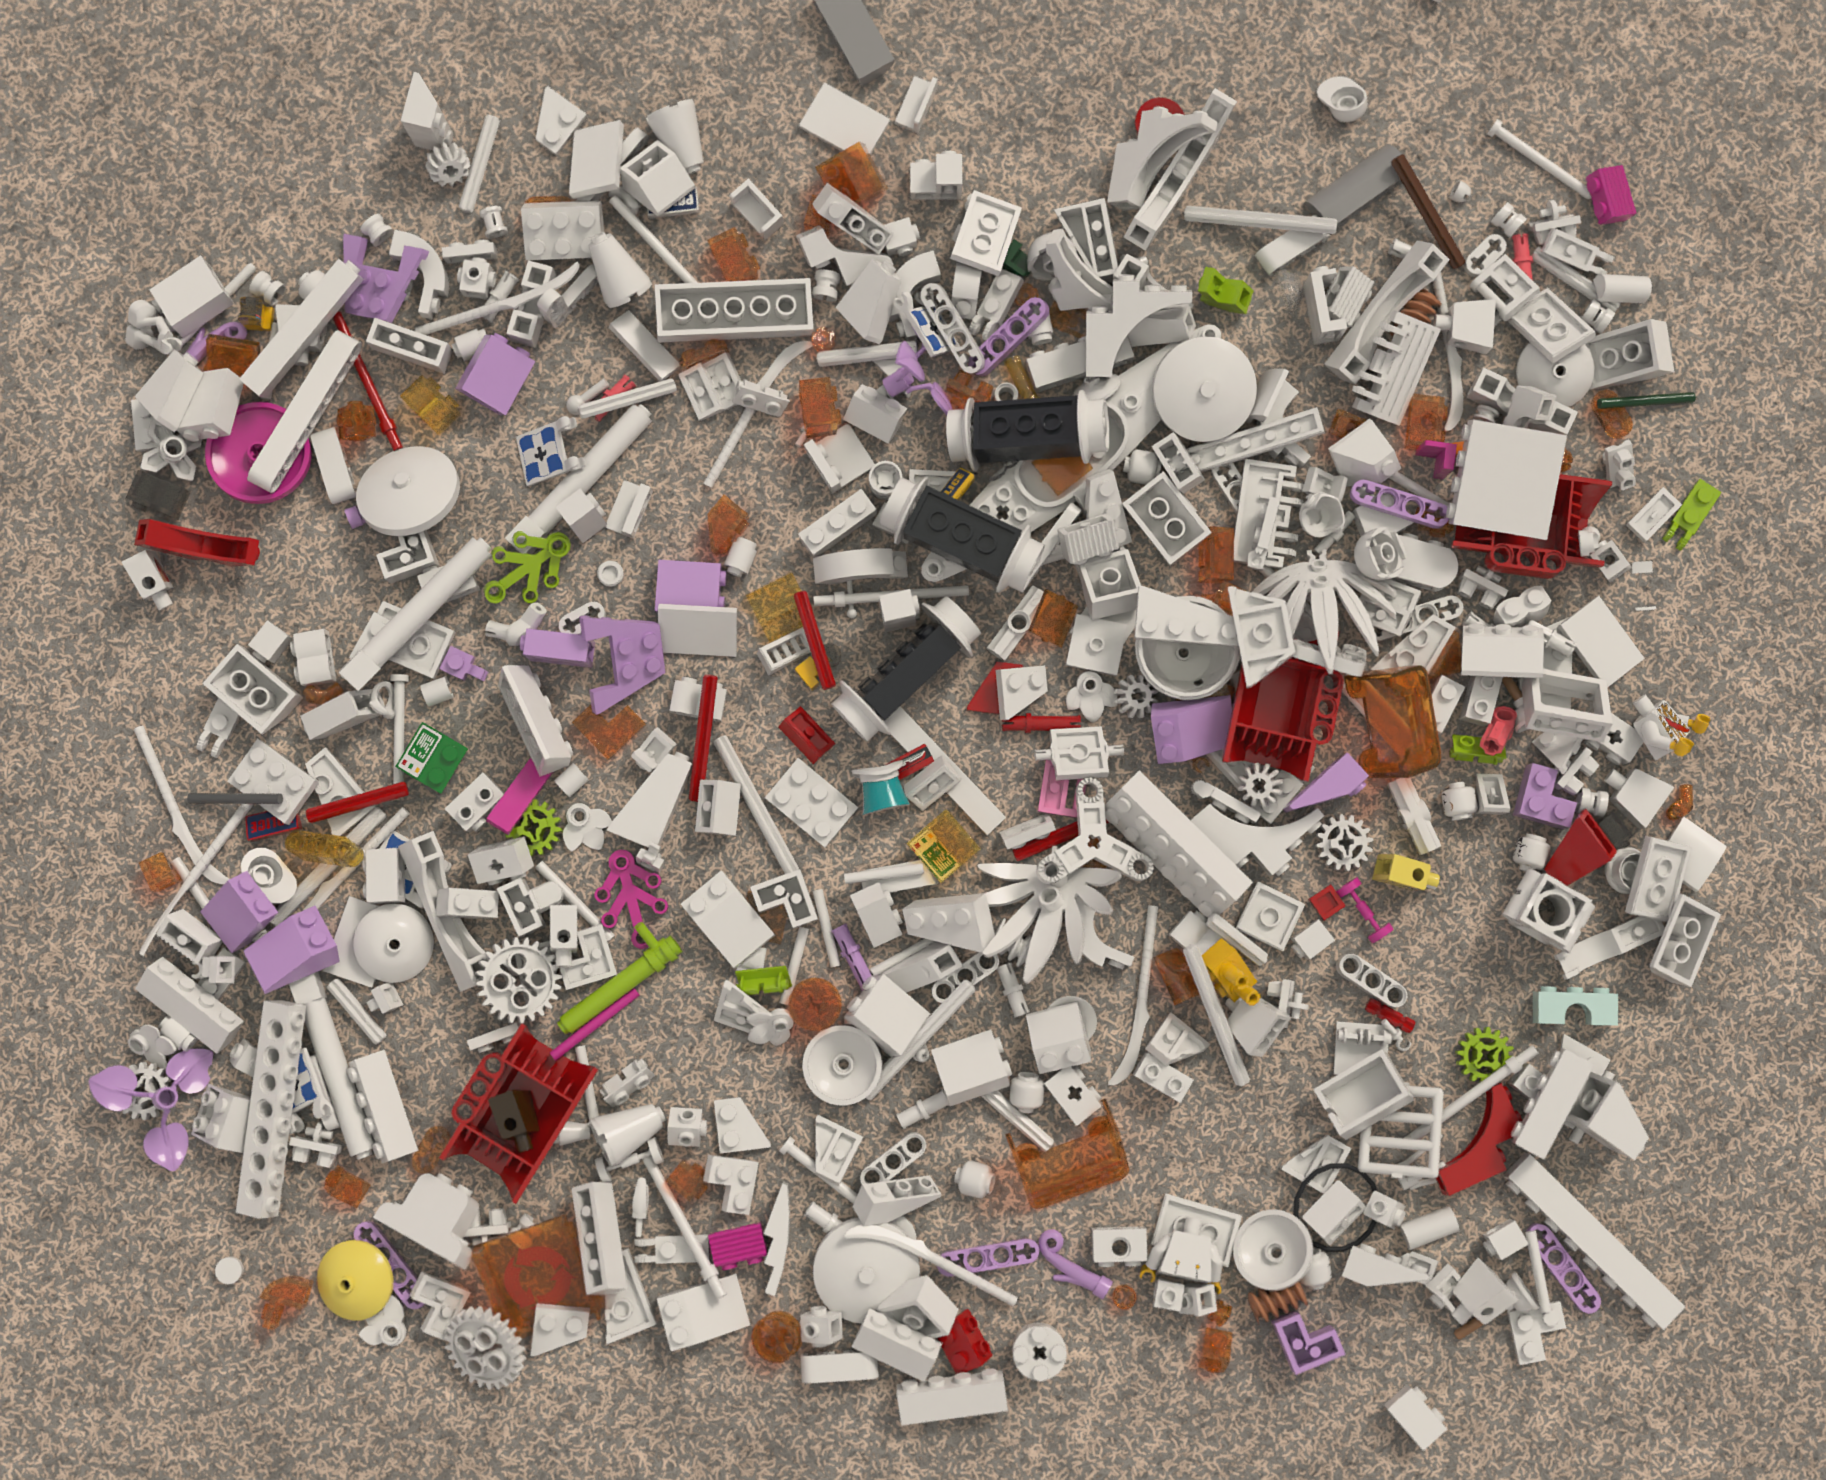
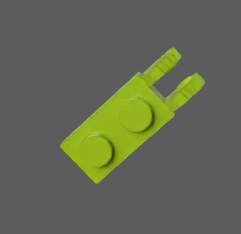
M1698 479L1683 501L1682 506L1670 521L1671 525L1662 539L1666 542L1669 541L1679 527L1685 533L1678 540L1675 548L1681 551L1696 533L1722 492L1704 480Z

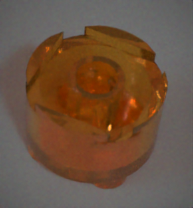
M808 978L801 981L794 987L789 998V1012L792 1019L797 1025L810 1031H820L830 1027L837 1021L842 1011V997L839 990L830 981L822 978ZM812 997L816 1000L821 999L823 1002L820 1005L821 1010L818 1012L816 1009L810 1010L809 1008Z

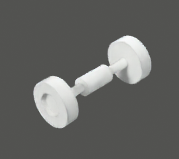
M653 1137L647 1140L649 1151L637 1154V1152L630 1154L612 1168L607 1166L603 1156L595 1159L601 1181L604 1183L612 1181L610 1170L618 1167L623 1169L640 1163V1159L651 1155L656 1165L663 1163L664 1157L657 1138Z

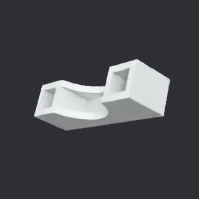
M1483 367L1476 375L1466 398L1481 405L1492 407L1500 414L1507 416L1511 406V397L1516 389L1508 382L1507 378ZM1555 401L1549 421L1533 419L1527 427L1538 431L1567 435L1578 412Z

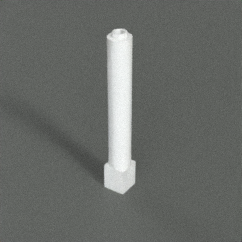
M632 404L584 456L585 468L570 471L528 517L525 516L505 539L520 553L533 554L537 547L526 546L525 548H518L512 541L514 533L523 531L527 536L547 538L548 533L563 518L555 507L580 488L585 494L652 422L649 418L651 415L650 411L642 404L638 406ZM519 536L516 542L519 544L523 543L525 537Z
M472 537L338 671L339 674L359 691L413 634L492 556L488 552L491 547L481 537L478 540Z
M315 972L290 983L289 986L295 1003L306 1005L305 1025L350 1157L356 1155L357 1160L373 1155L371 1149H373V1144L375 1143L372 1134H369L366 1130L364 1123L366 1116L363 1108L361 1109L357 1103V1090L355 1084L350 1081L347 1070L349 1066L325 999L327 996L319 972Z

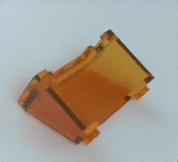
M1421 665L1364 671L1362 676L1349 674L1344 676L1347 694L1353 699H1363L1371 748L1362 751L1358 764L1369 775L1367 778H1410L1438 767L1441 761V749L1429 676L1425 667Z

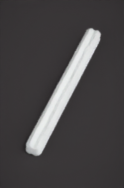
M1186 206L1184 211V219L1193 222L1335 234L1337 230V219L1199 206Z
M726 735L717 738L714 741V745L734 782L741 784L740 793L785 874L799 870L797 863Z
M375 807L297 886L294 896L276 908L279 913L270 922L277 926L286 920L386 818L385 812L379 807Z
M1188 945L1183 949V953L1235 1085L1244 1086L1249 1083L1250 1078L1197 945Z
M964 980L927 1018L902 1055L889 1058L882 1066L879 1082L875 1089L866 1097L867 1100H872L975 992V987L972 983Z

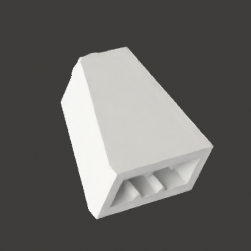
M871 259L836 306V309L865 340L880 344L883 340L893 309V300L897 296L901 279L894 273L896 271L895 267L885 260L881 263Z
M176 349L173 350L135 395L137 400L155 420L173 432L178 429L204 374L196 366L199 363L197 359L188 352L183 355Z
M373 689L347 691L301 715L304 731L308 735L309 740L326 738L380 716L369 705ZM378 692V701L385 708L380 692Z

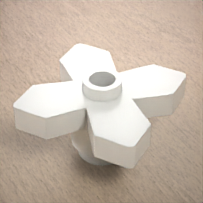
M152 419L148 436L157 448L143 454L140 469L156 474L169 464L176 479L193 481L196 465L187 456V453L200 448L202 439L196 442L188 441L183 438L181 433L176 436L170 429L157 420ZM167 448H175L176 455L168 453Z

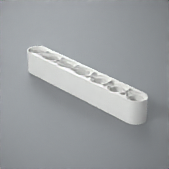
M339 330L333 333L252 465L247 477L249 482L270 493H274L358 357L362 347L360 341Z

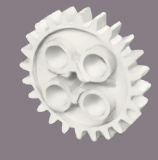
M514 937L512 945L509 944L507 939L502 940V949L497 944L493 945L494 954L488 951L484 953L488 961L478 962L484 969L483 971L475 972L477 976L482 977L481 981L474 983L475 986L482 987V991L476 995L485 996L486 999L481 1005H491L489 1014L498 1011V1020H502L505 1015H508V1023H513L515 1017H517L519 1024L524 1023L525 1016H527L531 1022L535 1020L534 1013L540 1017L544 1016L542 1007L552 1008L549 999L558 1000L553 991L561 989L560 985L555 984V980L562 978V975L554 974V971L559 968L551 964L555 955L546 957L545 954L548 948L544 947L538 950L539 941H535L529 946L528 938H524L522 944H520L518 938ZM514 954L521 956L523 959V965L520 969H516L511 965V958ZM500 965H505L514 976L522 975L521 982L534 990L537 995L535 997L532 996L523 985L515 986V978L503 971ZM534 972H539L543 977V982L540 986H535L531 981V975ZM496 975H502L505 978L506 985L503 989H498L494 986L493 980ZM517 992L525 995L526 1002L522 1007L514 1003V995Z
M471 1306L466 1311L463 1309L446 1328L448 1334L444 1339L449 1343L445 1346V1349L452 1351L448 1358L456 1360L454 1368L461 1367L463 1369L461 1376L468 1374L470 1376V1383L476 1379L480 1388L485 1383L489 1390L494 1386L497 1389H500L503 1385L507 1387L520 1375L519 1372L524 1368L522 1362L526 1357L521 1353L525 1350V1347L518 1345L522 1338L514 1336L513 1333L517 1329H509V1320L507 1319L502 1322L500 1320V1313L493 1316L491 1308L484 1312L481 1306L475 1310Z

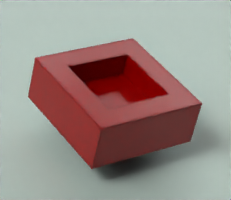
M1331 884L1308 899L1322 921L1346 906Z

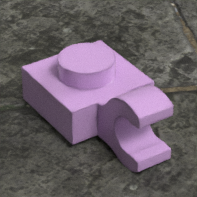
M450 646L439 668L465 681L467 674L485 681L489 673L473 665L474 656Z

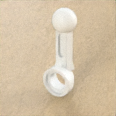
M1588 526L1578 531L1581 557L1589 556V553H1595V549L1599 548L1598 542L1600 541L1598 529Z

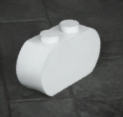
M1404 533L1403 536L1399 535L1405 548L1406 559H1402L1401 567H1404L1401 574L1390 578L1391 580L1437 592L1444 589L1455 579L1458 572V560L1451 549L1443 547L1444 544L1439 541L1429 540L1427 543L1418 540L1419 537L1413 534Z

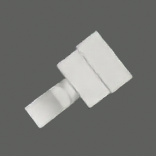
M203 957L201 963L194 964L199 966L198 974H192L194 979L209 977V983H234L235 957Z

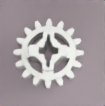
M1340 814L1338 815L1337 822L1333 817L1329 818L1328 822L1330 825L1322 824L1320 827L1324 832L1317 833L1315 836L1321 839V843L1315 845V848L1322 849L1318 857L1327 858L1326 866L1334 863V870L1336 871L1341 868V865H1343L1345 871H1350V864L1355 868H1359V860L1363 862L1368 860L1364 855L1365 852L1368 853L1373 850L1367 846V843L1373 841V838L1366 837L1370 828L1362 829L1363 820L1355 823L1353 815H1350L1345 820L1344 815ZM1336 827L1334 838L1327 840L1330 832ZM1349 827L1353 828L1359 836L1353 835L1349 831ZM1343 836L1345 840L1350 841V845L1346 846L1345 849L1343 845L1338 843L1339 840L1343 839ZM1357 846H1360L1358 854L1352 858V851ZM1329 849L1336 851L1339 854V859L1334 857Z
M140 1062L139 1068L136 1065L129 1066V1069L136 1076L144 1073L140 1080L137 1081L134 1091L142 1092L140 1088L145 1087L148 1093H154L159 1089L156 1079L160 1084V1088L171 1087L168 1086V1082L172 1079L163 1076L166 1069L161 1068L157 1070L156 1063H151L149 1067L146 1062ZM132 1096L130 1107L122 1112L128 1114L132 1111V1119H138L140 1115L142 1120H148L150 1114L154 1118L160 1116L158 1108L154 1105L145 1109L148 1102L152 1100V1098Z

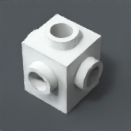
M472 258V261L464 260L463 268L459 267L457 281L460 283L459 290L464 297L488 300L491 287H495L496 272H493L494 270L490 263H487V260Z
M671 1107L668 1121V1145L700 1147L701 1136H706L707 1120H703L702 1109Z
M814 1306L810 1308L811 1311L800 1315L799 1330L801 1332V1342L812 1343L813 1347H825L843 1338L842 1312L829 1311L825 1306Z

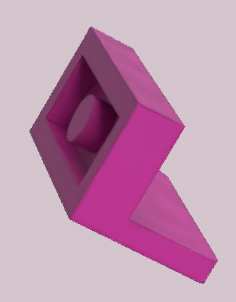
M1425 440L1416 450L1415 456L1435 458L1433 478L1444 480L1454 470L1457 444Z

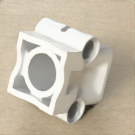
M1527 869L1516 889L1517 893L1513 894L1502 915L1508 919L1512 926L1545 945H1553L1561 951L1570 953L1581 934V928H1584L1595 909V906L1591 903L1593 900L1567 887L1546 873L1540 874L1532 869ZM1543 898H1547L1552 902L1555 909L1554 919L1549 925L1542 921L1539 916L1538 907Z

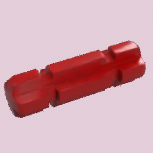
M1370 998L1365 1006V1011L1372 1015L1377 1014V1017L1382 1020L1387 1019L1391 1025L1399 1026V1029L1406 1033H1410L1416 1022L1406 1016L1403 1017V1014L1384 1004L1382 1006L1381 1002Z

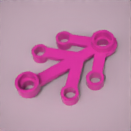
M627 850L613 852L608 862L611 871L602 887L596 889L595 899L601 903L608 902L611 898L610 891L619 877L623 888L609 912L603 914L601 918L602 925L606 928L615 927L618 923V916L626 902L633 928L639 922H643L637 899L652 907L653 911L657 914L666 913L669 907L668 902L665 899L656 898L633 885L631 878L632 874L644 880L649 888L656 889L662 883L660 875L650 873L637 866L634 856ZM619 858H625L626 865L622 868L617 865ZM651 876L658 878L657 885L651 886L649 884ZM601 890H606L608 894L604 900L598 897ZM663 901L665 903L663 911L656 909L657 902ZM608 915H612L614 917V923L612 925H607L605 923V918ZM634 929L631 936L632 944L638 949L648 948L649 946L645 942L640 944L637 941L639 934Z

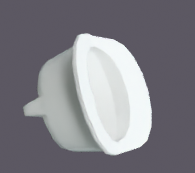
M255 848L243 857L241 873L247 871L272 904L284 903L294 896L297 889L296 879L275 852L267 848Z

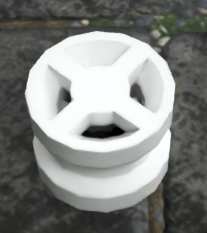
M380 214L369 217L360 228L364 235L370 237V242L374 247L384 243L392 236L394 231L390 225H385L384 219Z

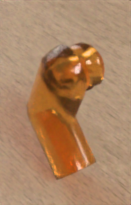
M336 681L326 690H320L314 685H309L304 689L303 694L307 702L322 705L345 691Z
M1683 784L1679 786L1680 798L1666 810V816L1669 820H1679L1693 809L1692 785Z

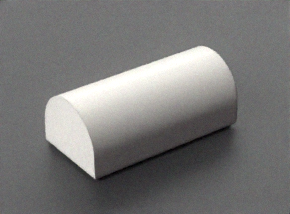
M1598 274L1593 279L1598 301L1645 304L1652 291L1651 280L1647 276Z
M1449 1206L1399 1225L1408 1250L1460 1231L1457 1219Z

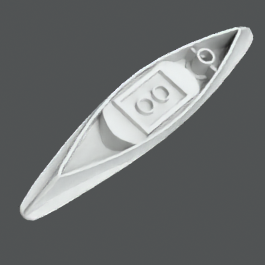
M1207 324L1194 330L1191 338L1215 337L1221 339V331L1215 325ZM1181 342L1168 344L1119 375L1121 380L1120 387L1113 395L1105 399L1109 417L1108 452L1092 453L1087 464L1083 463L1082 457L1010 461L982 490L970 506L997 518L998 511H1006L1007 519L1004 520L1002 517L1000 520L1022 530L1023 533L1027 525L1031 526L1032 532L1065 510L1071 502H1076L1074 493L1086 485V478L1107 469L1113 471L1161 420L1155 409L1152 396L1154 374L1165 354ZM930 552L921 566V573L927 581L937 582L962 572L967 568Z

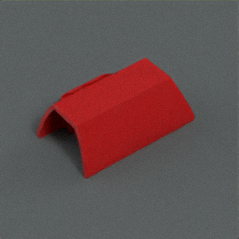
M1560 474L1547 540L1456 525L1455 540L1452 541L1451 548L1487 553L1484 561L1490 571L1543 579L1555 577L1565 568L1566 564L1602 568L1605 561L1581 557L1578 531L1587 527L1590 515L1600 499L1612 486V481ZM1494 553L1503 555L1504 563L1497 562L1494 558ZM1520 556L1527 557L1530 561V566H1524L1520 562ZM1546 560H1552L1556 565V570L1548 568Z
M1317 639L1308 642L1319 646ZM1292 656L1254 686L1247 688L1242 664L1221 762L1246 761L1260 763V765L1264 766L1268 763L1270 767L1284 770L1302 781H1309L1316 746L1328 743L1333 736L1344 684L1342 674L1337 670H1333V673L1329 674L1324 666ZM1326 675L1330 676L1333 680V687L1331 689L1327 688L1324 684ZM1321 701L1325 702L1328 706V711L1325 715L1318 709ZM1315 727H1319L1322 730L1323 736L1320 741L1313 735Z
M521 1023L503 1054L492 1052L486 1055L479 1063L452 1108V1117L460 1124L439 1157L444 1161L454 1155L467 1154L500 1175L509 1190L512 1202L515 1204L521 1198L599 1070L594 1066L570 1060L565 1056L555 1061L549 1053L553 1049L539 1042L530 1033L527 1025ZM490 1058L499 1060L501 1067L498 1072H491L488 1069L487 1062ZM475 1081H482L486 1085L484 1095H477L474 1092L473 1084ZM511 1090L531 1092L539 1125V1132L530 1135L534 1149L520 1154L517 1152L514 1140H503L501 1138L488 1102L489 1098ZM461 1104H467L471 1107L472 1115L470 1118H463L459 1114Z

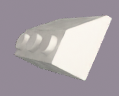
M414 72L401 123L416 147L433 150V146L441 148L443 142L450 146L453 140V131H451L444 114L419 73Z
M1164 471L1122 503L1123 507L1170 567L1190 553L1212 533Z
M1479 623L1463 626L1461 675L1543 678V628H1538L1534 625L1511 627L1507 624L1490 627Z
M236 644L202 683L261 734L266 733L284 720L304 698L252 655L251 652L239 644Z
M1679 893L1650 963L1651 972L1671 983L1692 987L1721 914Z

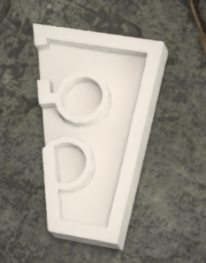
M1107 469L1086 478V520L1107 514L1113 519L1118 546L1120 547L1132 542L1114 471Z

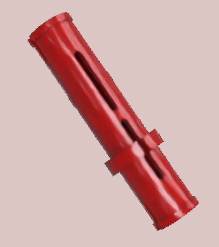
M1025 713V716L1014 715L1008 720H1002V722H1013V724H1002L1003 732L1025 731V733H1031V731H1050V729L1081 728V725H1070L1071 722H1081L1080 715L1031 716V713Z

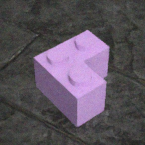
M1531 763L1525 766L1513 816L1564 830L1571 827L1577 802L1552 796L1558 770Z
M1296 1310L1271 1320L1289 1367L1295 1375L1345 1355L1336 1330L1330 1325L1308 1334L1303 1320Z

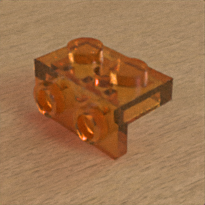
M209 334L206 338L207 363L203 368V372L228 368L241 377L259 356L260 342Z

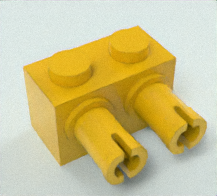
M1220 938L1202 955L1211 981L1215 983L1213 986L1216 993L1222 998L1227 996L1234 1003L1241 998L1250 1006L1257 1004L1260 1000V994L1252 987L1257 983V980L1236 949Z

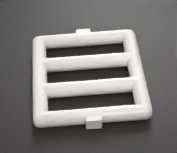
M1405 1082L1413 1097L1432 1098V1113L1395 1111L1380 1121L1430 1124V1140L1371 1136V1125L1360 1132L1358 1170L1362 1173L1392 1175V1178L1403 1179V1176L1436 1178L1439 1174L1444 1092L1441 1088L1410 1086L1409 1082ZM1370 1147L1429 1151L1428 1167L1369 1162Z

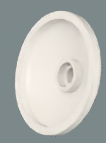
M1529 342L1519 356L1516 378L1518 385L1531 386L1556 395V402L1570 407L1579 402L1590 389L1594 378V361L1591 352L1585 344L1552 363ZM1558 366H1561L1564 370L1561 376L1556 374Z
M386 904L371 910L362 918L354 934L353 948L359 965L368 975L383 982L397 983L415 977L426 967L433 953L434 937L428 921L417 910L403 904ZM396 939L399 941L397 949L389 947L391 940Z
M848 1025L832 1026L818 1033L808 1044L803 1056V1075L811 1091L821 1100L834 1105H851L865 1099L877 1086L882 1072V1058L876 1043L863 1031ZM846 1059L849 1063L848 1068L842 1069L839 1066V1061Z
M1282 1210L1261 1211L1248 1218L1239 1228L1233 1245L1234 1261L1241 1275L1252 1285L1270 1291L1283 1290L1296 1284L1308 1271L1313 1257L1312 1239L1306 1226L1294 1215ZM1276 1249L1281 1250V1255L1278 1258L1273 1257V1252Z

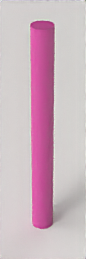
M633 988L549 1052L554 1060H558L639 997V993Z

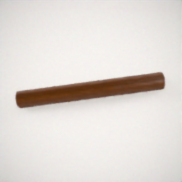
M1401 154L1391 161V165L1442 253L1450 259L1448 261L1449 265L1453 270L1460 268L1465 264V259L1405 155Z

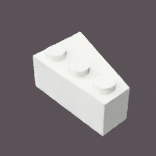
M1105 198L1054 209L1066 234L1075 244L1082 262L1106 283L1113 282V275L1119 265Z
M986 893L920 899L913 901L902 909L909 935L981 953L995 937Z

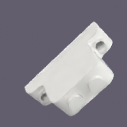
M426 1173L417 1179L402 1205L394 1202V1204L387 1202L378 1208L373 1218L466 1270L472 1260L473 1253L468 1247L469 1243L464 1241L463 1237L479 1211L478 1202L470 1197L473 1193L471 1190L461 1184L457 1188L451 1185L452 1180L441 1173H438L437 1177Z

